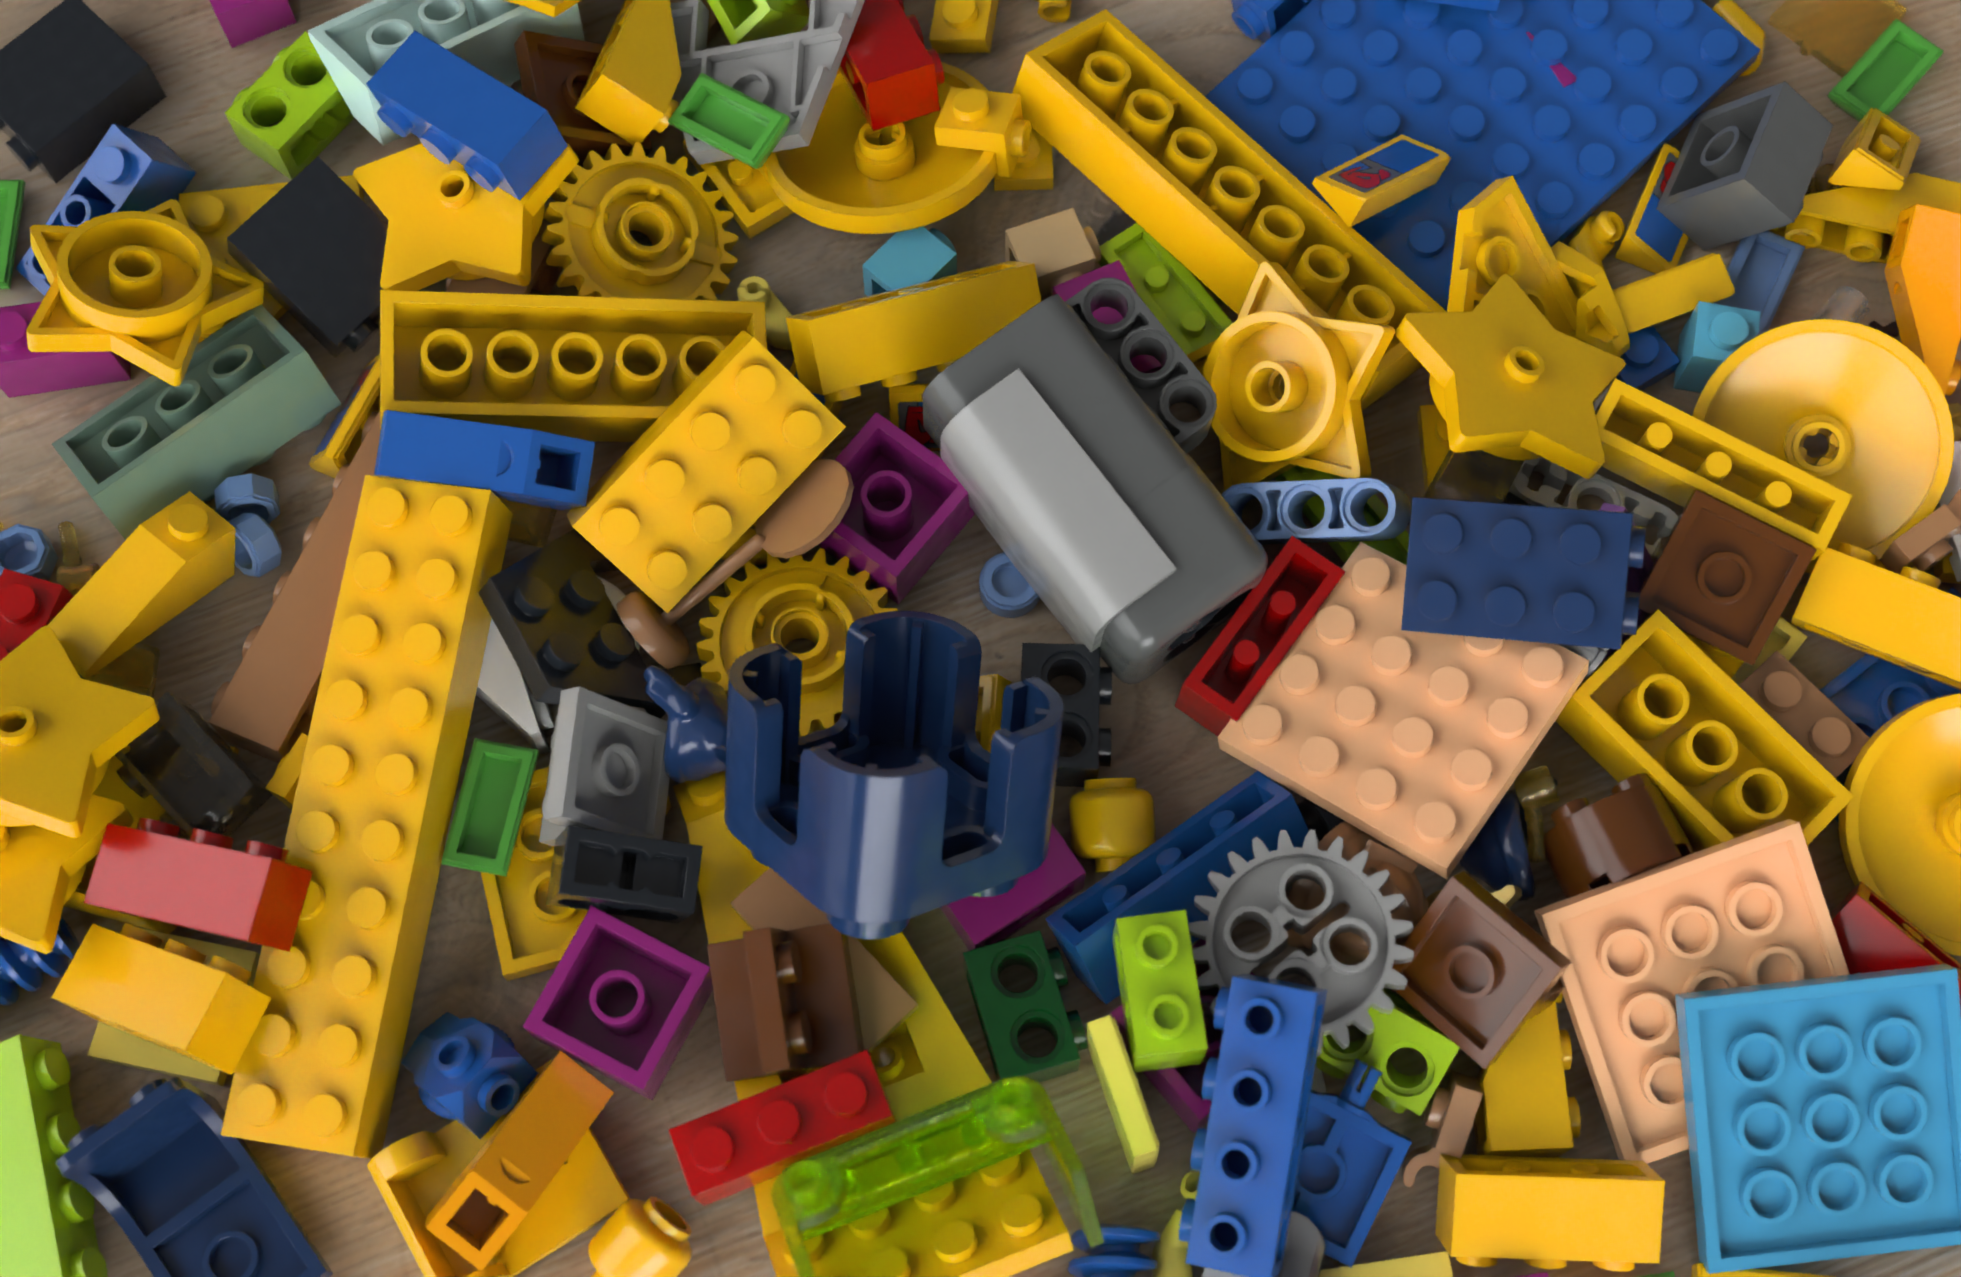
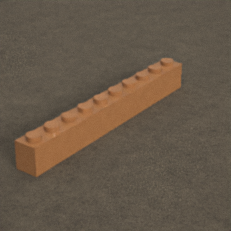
M543 218L539 232L532 243L531 280L527 286H519L487 277L476 280H454L447 278L445 292L549 295L563 269L562 266H550L546 263L548 255L556 246L543 242L541 237L546 227L552 223ZM374 411L366 420L361 435L362 444L351 464H344L338 471L332 487L333 496L323 515L315 517L307 527L303 538V551L292 571H286L279 578L273 592V605L263 624L254 627L248 634L242 649L243 660L231 682L223 683L212 701V716L209 723L226 742L276 763H279L283 756L290 752L302 733L306 735L309 733L365 475L374 476L380 438V411Z

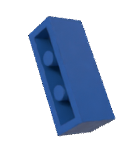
M414 31L366 83L381 105L377 111L378 116L391 130L404 138L409 133L414 134L420 138L423 146L434 157L445 164H450L453 159L459 162L476 183L490 192L499 187L520 201L568 147L547 109L417 31Z

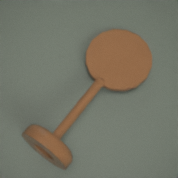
M819 459L813 461L757 519L755 526L756 535L693 586L668 614L643 592L633 591L626 595L616 604L618 614L632 636L651 657L666 669L681 666L690 655V647L687 638L676 622L762 549L766 550L772 557L787 559L804 554L823 542L840 524L850 506L854 489L851 473L836 460Z

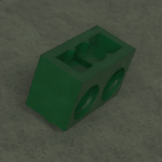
M1039 930L964 952L963 969L1001 1094L1078 1071L1081 1059L1078 1051L1088 1049V1043L1077 1009L1066 1012L1058 987L1068 985V979L1058 947L1046 949L1041 931ZM1023 965L1033 972L1036 977V983L1025 992L1014 993L1005 989L998 977L1008 966ZM1037 1027L1047 1030L1055 1039V1049L1049 1055L1040 1058L1025 1054L1017 1040L1027 1029Z

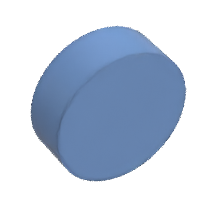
M1004 552L991 557L984 564L979 577V593L982 602L992 613L1005 618H1016L1029 613L1037 605L1040 597Z

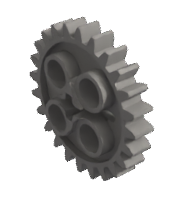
M1309 829L1303 847H1293L1287 831L1280 830L1278 850L1269 852L1265 844L1258 837L1252 839L1254 859L1249 862L1233 851L1228 853V862L1233 872L1230 878L1210 871L1208 881L1218 893L1216 898L1196 895L1194 900L1195 907L1209 916L1208 921L1188 923L1190 935L1206 941V945L1192 950L1194 964L1209 965L1210 970L1197 979L1198 989L1210 990L1218 988L1220 991L1222 986L1230 988L1232 976L1240 974L1250 975L1257 967L1269 962L1283 952L1287 947L1288 930L1293 928L1299 935L1306 934L1334 907L1340 903H1346L1350 911L1344 917L1322 929L1313 938L1311 948L1313 955L1307 957L1301 950L1294 951L1265 977L1280 980L1287 975L1298 974L1309 980L1313 987L1328 989L1317 1056H1320L1323 1036L1328 1034L1332 1035L1342 1049L1348 1048L1349 1033L1347 1026L1352 1023L1362 1032L1370 1035L1375 1029L1373 1021L1367 1012L1370 1008L1381 1013L1391 1014L1395 1006L1383 992L1384 987L1404 990L1408 979L1392 969L1393 964L1412 962L1414 957L1413 950L1395 944V939L1411 933L1413 923L1406 920L1392 919L1391 914L1404 904L1405 897L1403 894H1392L1383 897L1380 890L1388 881L1390 873L1385 869L1368 877L1363 872L1369 852L1365 849L1348 861L1341 857L1343 838L1340 836L1331 843L1327 851L1318 849L1315 830ZM1298 879H1309L1321 886L1325 899L1320 906L1312 910H1301L1289 903L1285 895L1287 887ZM1254 920L1262 923L1268 929L1271 940L1263 950L1256 953H1247L1234 945L1231 939L1232 931L1238 924L1244 921ZM1345 932L1359 935L1368 946V957L1357 965H1345L1337 961L1329 947L1330 941L1336 935ZM1217 997L1214 999L1210 1006V1011L1213 1015L1215 1012Z

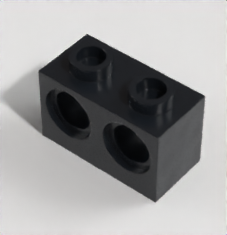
M1022 643L1021 681L1031 677H1038L1049 684L1058 676L1069 675L1079 680L1083 686L1075 694H1059L1064 705L1061 736L1073 737L1081 744L1083 749L1072 757L1059 756L1056 786L1085 787L1084 781L1097 779L1099 767H1110L1112 733L1111 728H1099V705H1111L1112 667H1100V647L1090 652L1084 644Z
M568 825L555 839L546 905L586 911L593 906L607 914L678 924L694 914L703 846Z

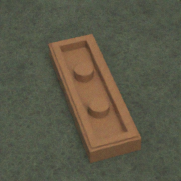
M771 868L731 902L732 908L752 930L772 927L787 931L829 923L827 913L810 903ZM847 935L864 1050H868L870 1054L918 1009V1004L855 937Z

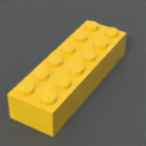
M380 290V432L383 413L385 410L533 429L588 441L636 442L742 330L755 337L767 349L765 302Z

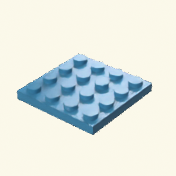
M1947 964L1675 994L1699 1263H1703L1708 1274L1961 1245V1007L1957 968Z

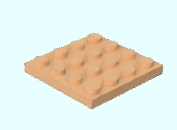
M1360 542L1341 568L1346 571L1344 576L1239 720L1236 722L1230 719L1217 737L1219 749L1443 878L1448 879L1587 675L1589 660L1559 644L1401 630L1407 565Z
M1791 819L1667 862L1617 883H1609L1534 910L1543 938L1572 961L1559 978L1564 985L1562 994L1619 1160L1644 1161L1648 1164L1689 1149L1675 994L1850 975L1800 823Z

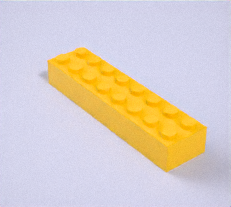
M1107 9L1025 54L1012 91L1013 94H1020L1023 119L1029 120L1032 128L1237 315L1240 313L1260 264L1265 261L1278 262L1324 317L1389 325L1396 330L1406 313L1447 312L1355 229L1349 228L1337 213ZM1395 334L1360 399L1362 411L1423 366Z

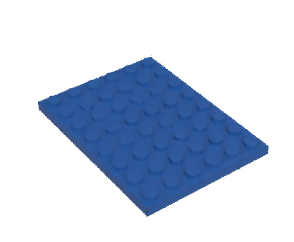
M1312 0L1205 97L1333 211L1334 209L1312 185L1315 177L1400 135H1405L1447 153L1451 160L1436 184L1352 226L1353 229L1447 311L1458 211L1495 180L1513 175L1551 248L1558 241L1562 242L1657 154L1664 143L1667 144L1748 69L1755 62L1760 49L1701 0H1500L1497 12L1420 0ZM1526 32H1530L1534 36L1532 41ZM1561 62L1576 77L1575 82L1563 87L1549 66Z

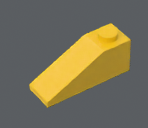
M624 0L575 109L633 146L635 142L641 143L652 129L661 134L669 125L668 120L679 106V103L672 99L681 78V68L670 0Z
M190 491L141 523L47 625L55 632L76 671L87 680L235 575V527Z

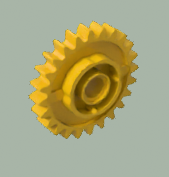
M635 142L628 156L622 153L616 143L611 144L605 155V160L592 150L588 153L583 167L576 165L565 178L566 182L563 181L554 191L551 197L556 202H549L544 212L543 218L552 224L546 227L541 239L545 243L556 246L548 255L546 263L550 266H562L565 269L556 284L558 287L574 285L578 289L576 296L717 300L715 293L722 294L730 282V279L725 274L730 273L737 263V258L728 253V251L732 250L739 240L738 235L724 230L734 217L733 212L719 211L715 208L724 193L722 190L706 192L702 186L708 175L705 171L694 176L688 175L686 173L687 157L683 156L674 165L669 164L666 161L665 147L662 146L658 148L651 158L645 155L640 142ZM635 230L644 233L650 239L652 246H644L637 243L631 237L629 231Z
M822 548L817 551L812 561H805L802 554L790 557L786 563L781 562L778 557H772L767 552L766 568L758 569L748 561L744 564L746 578L744 581H738L732 577L724 581L727 598L720 596H710L708 598L710 612L715 617L700 618L699 621L701 635L707 638L697 643L699 659L707 662L700 669L702 678L716 682L723 687L724 692L728 695L729 669L733 662L741 655L773 643H778L785 648L789 642L798 638L813 641L816 646L809 652L801 654L791 652L802 662L799 737L812 734L813 731H821L832 727L841 717L846 636L851 624L857 619L866 616L898 611V609L884 608L888 603V590L886 587L869 590L871 585L869 572L863 570L854 576L849 575L850 567L847 556L841 558L834 566H829L826 564L825 549Z

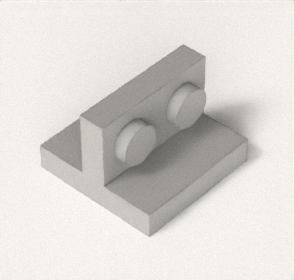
M580 686L561 690L558 716L555 718L554 732L550 744L551 756L546 793L542 803L543 816L539 842L554 847L555 839L568 825L663 840L670 777L665 772L664 764L667 721Z

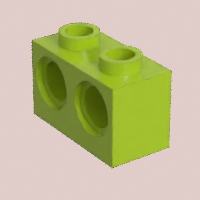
M306 31L291 46L282 49L276 55L272 65L250 87L240 91L235 97L232 106L225 112L240 144L290 180L306 168L354 119ZM281 121V122H279L278 124H276V125H274V126H270L271 124H273V123H275V122Z
M1186 910L1116 918L1112 941L1130 1062L1134 1073L1201 1064L1208 1050Z
M1384 987L1383 992L1395 1006L1391 1014L1388 1015L1370 1008L1367 1012L1373 1021L1374 1031L1361 1040L1349 1042L1348 1048L1342 1049L1336 1043L1331 1034L1323 1036L1321 1054L1316 1058L1315 1067L1330 1076L1343 1079L1346 1074H1350L1355 1064V1059L1367 1063V1068L1360 1082L1363 1083L1371 1065L1383 1072L1370 1096L1373 1100L1393 1112L1402 1114L1407 1108L1421 1116L1460 1047L1404 998ZM1400 1048H1413L1425 1057L1428 1067L1421 1074L1407 1076L1401 1074L1393 1067L1390 1055Z

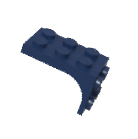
M1412 497L1401 630L1621 649L1623 634L1636 635L1640 592L1627 591L1629 567L1642 568L1646 526H1633L1634 512Z
M180 1077L170 1080L166 1078L157 1079L142 1087L129 1100L130 1108L109 1123L98 1122L79 1132L68 1144L70 1151L65 1153L56 1162L64 1177L81 1184L105 1207L129 1238L153 1277H330L333 1275V1272L245 1141L241 1138L221 1135L225 1112L216 1098Z

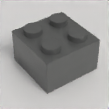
M1785 81L1700 113L1694 119L1656 209L1703 250L1740 241L1743 238L1793 223L1803 208V198L1814 171L1823 159V149L1833 125Z

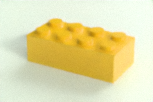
M742 330L588 491L586 506L573 508L566 515L577 532L668 614L846 426L755 337Z
M1659 609L1637 627L1636 635H1629L1622 642L1621 649H1615L1579 685L1555 720L1618 783L1637 774H1647L1652 784L1657 785L1664 794L1695 852L1787 819L1800 823L1808 846L1854 798L1834 776Z

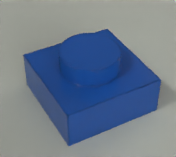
M1653 325L1633 333H1628L1630 349L1620 356L1626 365L1616 379L1643 391L1675 372L1681 361Z

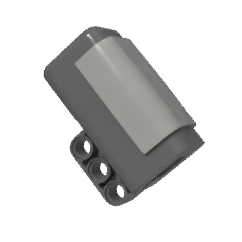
M1101 278L1092 282L1065 302L1058 294L1046 298L943 370L924 390L922 396L923 428L941 450L943 462L968 492L971 509L1075 643L1084 644L1090 652L1100 647V658L1104 660L1108 667H1112V672L1122 682L1137 684L1149 678L1232 617L1252 589H1255L1261 582L1268 565V558L1264 548L1191 456L1187 454L1197 447L1208 435L1217 408L1216 394L1208 381L1134 289L1125 281L1116 278ZM1101 307H1110L1121 313L1123 319L1116 324H1104L1095 319L1092 313ZM1138 355H1150L1160 362L1162 368L1154 373H1143L1133 367L1130 360ZM1177 403H1188L1198 409L1201 418L1194 422L1185 423L1177 420L1171 414L1169 408Z

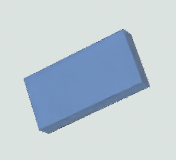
M1770 231L1743 238L1739 241L1727 267L1735 293L1731 297L1714 302V304L1760 311L1758 335L1768 331L1805 246L1786 240L1784 237Z

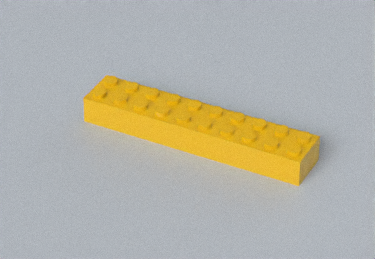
M365 475L283 847L289 850L286 863L311 870L313 873L290 952L266 946L261 948L253 988L272 999L235 1068L221 1130L222 1136L372 1159L383 1150L492 618L478 592L490 577L501 572L513 515L491 490Z

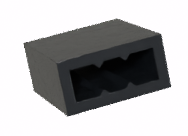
M64 0L0 49V130L10 138L5 145L28 171L31 172L39 166L55 183H58L93 154L112 124L129 127L166 97L149 64L82 0Z
M317 157L227 238L228 253L251 276L263 281L264 289L335 358L346 347L354 353L357 352L379 331L380 327L374 321L380 317V290H383L380 287L388 225Z

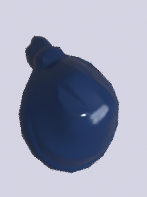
M649 666L643 674L647 682L646 693L668 715L664 750L665 772L668 777L676 782L684 783L686 781H700L712 774L726 771L728 695L724 692L723 687L712 680L700 677L683 686L677 683L664 670L655 666Z
M1543 772L1530 778L1520 789L1508 790L1461 858V866L1469 874L1484 881L1495 891L1502 889L1506 885H1513L1522 890V896L1518 899L1519 901L1533 898L1535 883L1529 858L1528 820L1552 799L1553 790L1558 785V781L1551 774Z

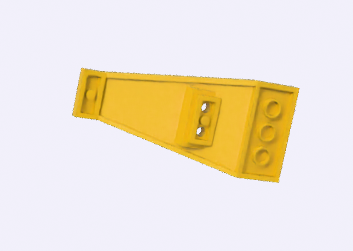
M726 771L712 774L700 781H686L673 786L686 822L689 842L693 845L703 846L698 890L708 944L742 939L743 931L752 930L732 908L731 902L770 868L758 862L753 857L751 850L741 843L728 830L725 824ZM901 931L896 935L882 939L856 938L918 1004V1009L870 1053L899 1127L754 1185L763 1238L776 1277H1009L1073 1251L1068 1230L1023 1133L903 932ZM822 1067L735 1081L738 1101Z

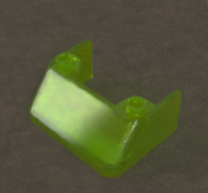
M1015 1076L1004 1078L800 1160L787 1167L774 1182L772 1201L799 1277H818L806 1240L1041 1144L1090 1247L1092 1248L1104 1243L1085 1170L1044 1087L1039 1082L1027 1077Z

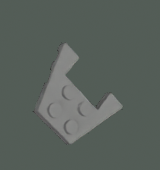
M686 0L671 3L681 68V78L673 94L674 100L680 104L699 75L703 73L789 116L790 123L788 129L773 152L809 146L865 0H810L809 23L806 31L706 49L709 10L701 0ZM683 131L688 152L700 165L736 159Z

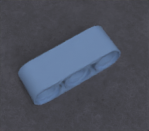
M1373 478L1241 483L1231 486L1222 493L1223 498L1241 520L1245 505L1252 499L1258 498L1263 509L1262 519L1250 532L1260 544H1286L1291 536H1294L1303 543L1388 540L1404 532L1411 518L1410 500L1404 491L1395 485ZM1382 492L1388 503L1387 515L1379 524L1369 526L1364 518V506L1371 496ZM1319 495L1324 502V517L1315 527L1307 528L1302 518L1303 507L1310 498Z

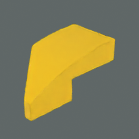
M1558 241L1551 247V250L1577 297L1576 337L1615 356H1622L1630 349V340L1618 302L1603 268L1577 250Z

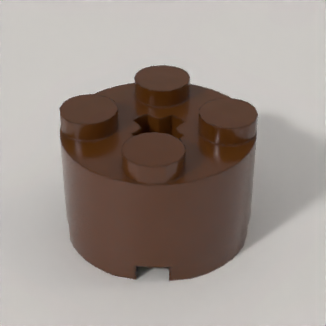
M1637 774L1621 781L1612 788V795L1592 804L1585 797L1578 798L1557 808L1550 815L1555 827L1541 837L1542 840L1539 847L1566 899L1609 883H1617L1659 865L1695 853L1664 794L1657 785L1652 784L1647 774Z

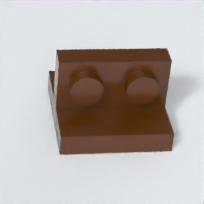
M524 30L514 43L524 96L548 110L565 142L571 146L578 156L579 162L577 165L583 167L588 153L592 150L605 157L610 145L616 143L622 153L628 156L633 147L632 144L575 109L604 44ZM649 134L641 142L646 156L652 150Z
M1697 489L1693 490L1670 535L1660 539L1651 556L1654 564L1639 590V609L1650 615L1659 609L1681 631L1753 666L1817 549Z
M1461 871L1449 879L1402 946L1414 951V957L1412 962L1393 964L1392 969L1408 979L1404 990H1393L1482 1068L1486 1069L1497 1061L1528 1020L1551 1006L1564 989V985L1559 978L1572 961L1465 871Z
M830 923L787 931L772 927L743 931L742 939L707 945L726 1082L825 1067L864 1051L848 937L836 930Z

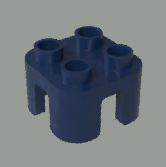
M890 611L866 616L853 622L846 636L841 717L832 727L799 737L802 662L798 657L782 645L773 643L746 652L737 658L729 669L725 824L728 830L751 850L753 857L758 862L773 869L810 903L827 913L829 923L836 930L851 937L860 939L891 937L904 930L910 918L968 896L992 897L1004 894L1016 886L1019 877L1029 874L1040 867L1049 853L1064 711L1062 698L1054 688L1038 677H1031L1007 685L1003 695L1001 727L992 738L991 753H989L980 745L975 732L982 656L981 644L972 631L946 617L917 611Z

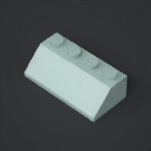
M373 0L308 30L314 48L353 117L383 146L404 137L395 133L380 119L377 111L381 105L366 83L414 31L419 32L508 87L521 79L514 43L524 30L585 41L578 3L554 18L505 0Z

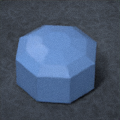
M252 473L227 477L214 490L216 512L226 521H230L245 512L257 514L270 524L280 514L279 493L272 479Z
M244 512L228 521L235 527V565L243 574L261 577L280 565L281 544L274 529L257 514Z
M16 524L0 532V576L4 568L46 581L50 579L58 561V556L50 539L41 529Z

